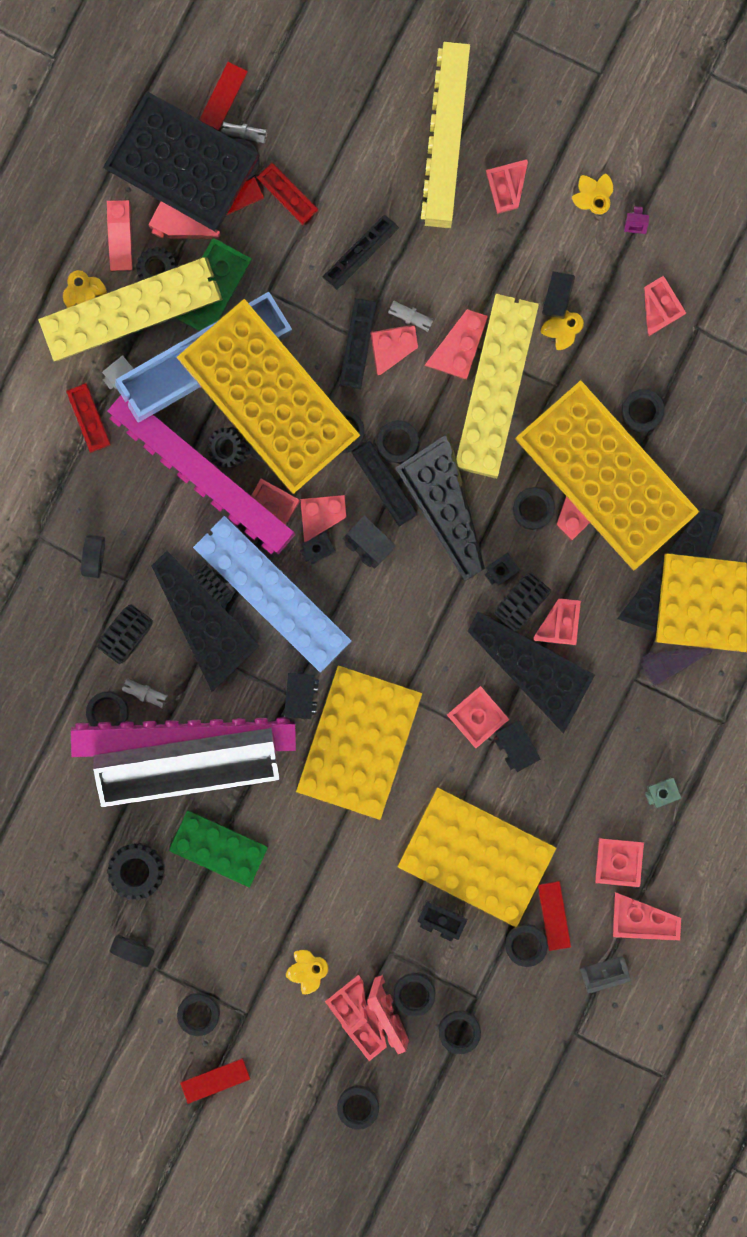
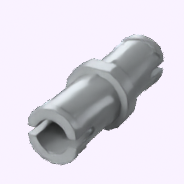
M223 122L222 126L224 128H222L221 133L228 137L264 144L266 142L267 129L249 127L248 124L236 125Z
M395 300L388 311L389 314L405 320L406 324L410 325L411 323L426 332L429 331L434 321L433 318L417 312L416 308L410 309Z
M129 678L124 683L128 686H123L122 688L123 692L136 696L140 701L152 703L162 709L166 703L160 700H168V695L151 689V686H144L134 682Z

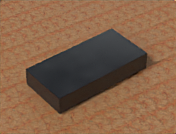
M553 271L542 310L543 315L561 319L565 318L575 280L574 275Z

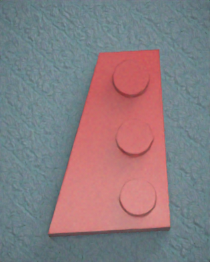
M467 309L425 366L467 380L488 316Z

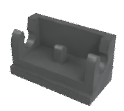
M623 956L580 968L588 994L631 982Z

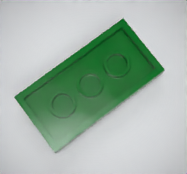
M212 238L202 258H208L214 277L208 278L209 282L216 281L223 300L175 317V319L197 331L203 330L220 319L252 261V258L215 238Z
M187 810L169 851L250 888L268 846Z

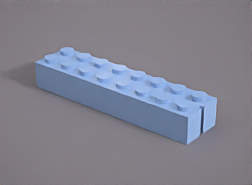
M269 292L249 303L280 341L290 336L292 328ZM215 323L115 380L116 388L124 401H128V407L138 423L201 387L176 357Z
M224 516L211 529L213 534L210 536L207 533L193 548L321 673L352 641Z

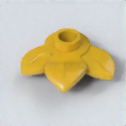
M607 174L602 175L597 182L588 176L581 175L578 184L580 193L572 196L574 204L582 210L590 209L594 214L601 215L606 213L610 208L609 197L613 192L612 180ZM597 200H601L603 202V206L597 207L595 205V202Z
M76 270L68 276V286L63 292V301L66 307L69 308L76 303L78 305L96 298L95 296L107 294V290L103 282L97 277H88L85 272ZM76 278L83 280L80 286L74 284Z
M567 310L564 319L551 317L552 319L546 321L541 328V334L550 338H556V350H564L570 347L575 341V335L584 326L583 318L578 313H570ZM574 319L576 323L573 327H570L569 322Z
M308 950L295 951L294 958L297 963L288 968L286 977L292 982L301 983L302 994H310L319 988L321 979L328 974V963L321 957H314ZM314 965L320 967V972L314 970Z

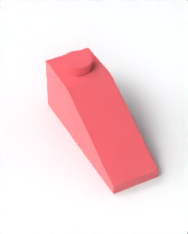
M107 201L110 271H133L130 201Z
M160 202L149 223V227L152 229L151 233L162 239L164 236L170 239H219L221 236L220 231H212L163 202Z

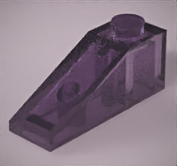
M710 648L665 651L656 654L651 651L642 657L643 662L639 665L654 687L712 651Z

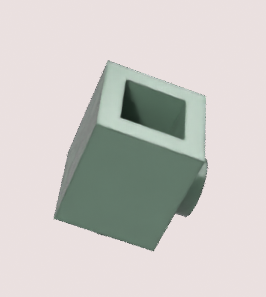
M673 777L647 786L648 792H645L649 805L653 804L654 808L682 799Z

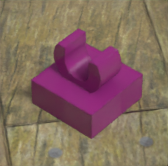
M634 206L633 212L627 213L624 232L646 234L649 215H642L643 207Z

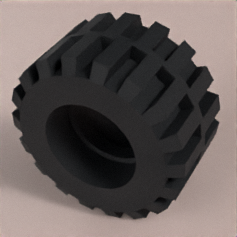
M529 572L496 607L494 614L513 631L519 630L550 595L551 589L532 572Z
M134 605L126 606L100 639L98 649L118 664L125 662L144 639L152 626L153 620Z
M135 843L126 845L116 851L108 863L107 874L109 877L108 881L112 885L111 888L119 896L126 897L129 900H141L149 897L156 892L164 879L165 868L161 856L157 854L155 849L150 848L146 844ZM133 858L143 860L149 868L147 880L139 885L130 884L123 875L125 863Z

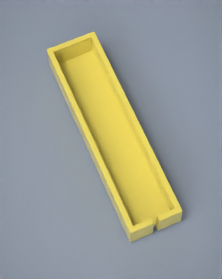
M443 42V48H438L437 67H441V70H436L434 88L439 89V91L434 92L432 110H436V114L431 116L430 132H434V136H429L428 154H432V158H427L425 174L430 176V178L425 180L423 197L427 198V202L422 203L421 219H425V226L451 228L470 44Z
M208 258L198 259L38 319L53 360L59 361L223 300L216 281L209 282L208 278L214 277Z
M496 294L456 457L459 470L496 479L501 466L539 306L538 303L519 299L518 303H514L515 298Z

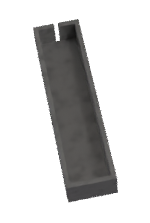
M272 728L94 755L93 770L101 807L279 780Z

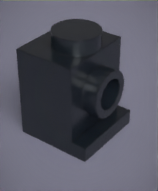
M326 532L303 543L304 549L300 550L305 562L310 560L312 565L336 553ZM314 545H319L321 547V551L319 553H314L312 551Z
M507 552L485 568L487 573L484 575L491 585L496 583L499 586L517 574L520 569ZM498 567L504 568L505 573L503 575L497 574L496 570Z

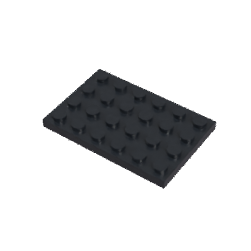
M146 91L103 168L212 231L217 232L261 155Z

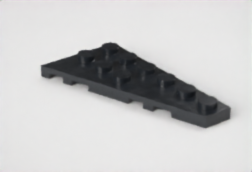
M448 433L397 466L396 470L464 581L484 570L485 566L452 441Z
M702 508L667 554L709 558L723 515ZM664 558L617 617L618 620L656 633Z
M166 551L151 567L211 692H213L260 646L192 575Z
M477 612L467 632L564 734L595 674Z

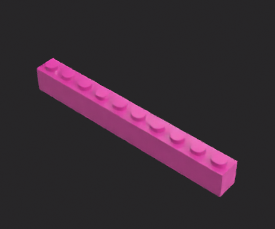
M121 395L107 412L112 415L109 419L118 427L124 425L128 429L126 433L135 441L138 439L142 440L145 443L144 449L152 455L155 452L162 457L160 460L162 464L168 469H171L173 466L178 470L177 476L186 484L190 480L196 486L194 490L203 498L205 495L209 496L213 500L210 504L220 512L223 509L230 514L227 518L237 526L240 523L247 529L244 532L253 540L258 537L264 543L261 546L270 554L275 551L279 555L295 536V533L154 415L138 423L128 407V401L125 402Z
M288 717L277 718V721H268L267 718L254 719L255 722H246V719L239 718L232 719V722L223 723L222 719H212L210 723H201V720H188V724H179V721L176 720L165 721V724H156V721H144L143 725H134V722H121L119 726H111L110 722L98 723V726H89V723H76L75 727H71V757H93L98 754L272 728L275 751H296L295 722L290 721Z

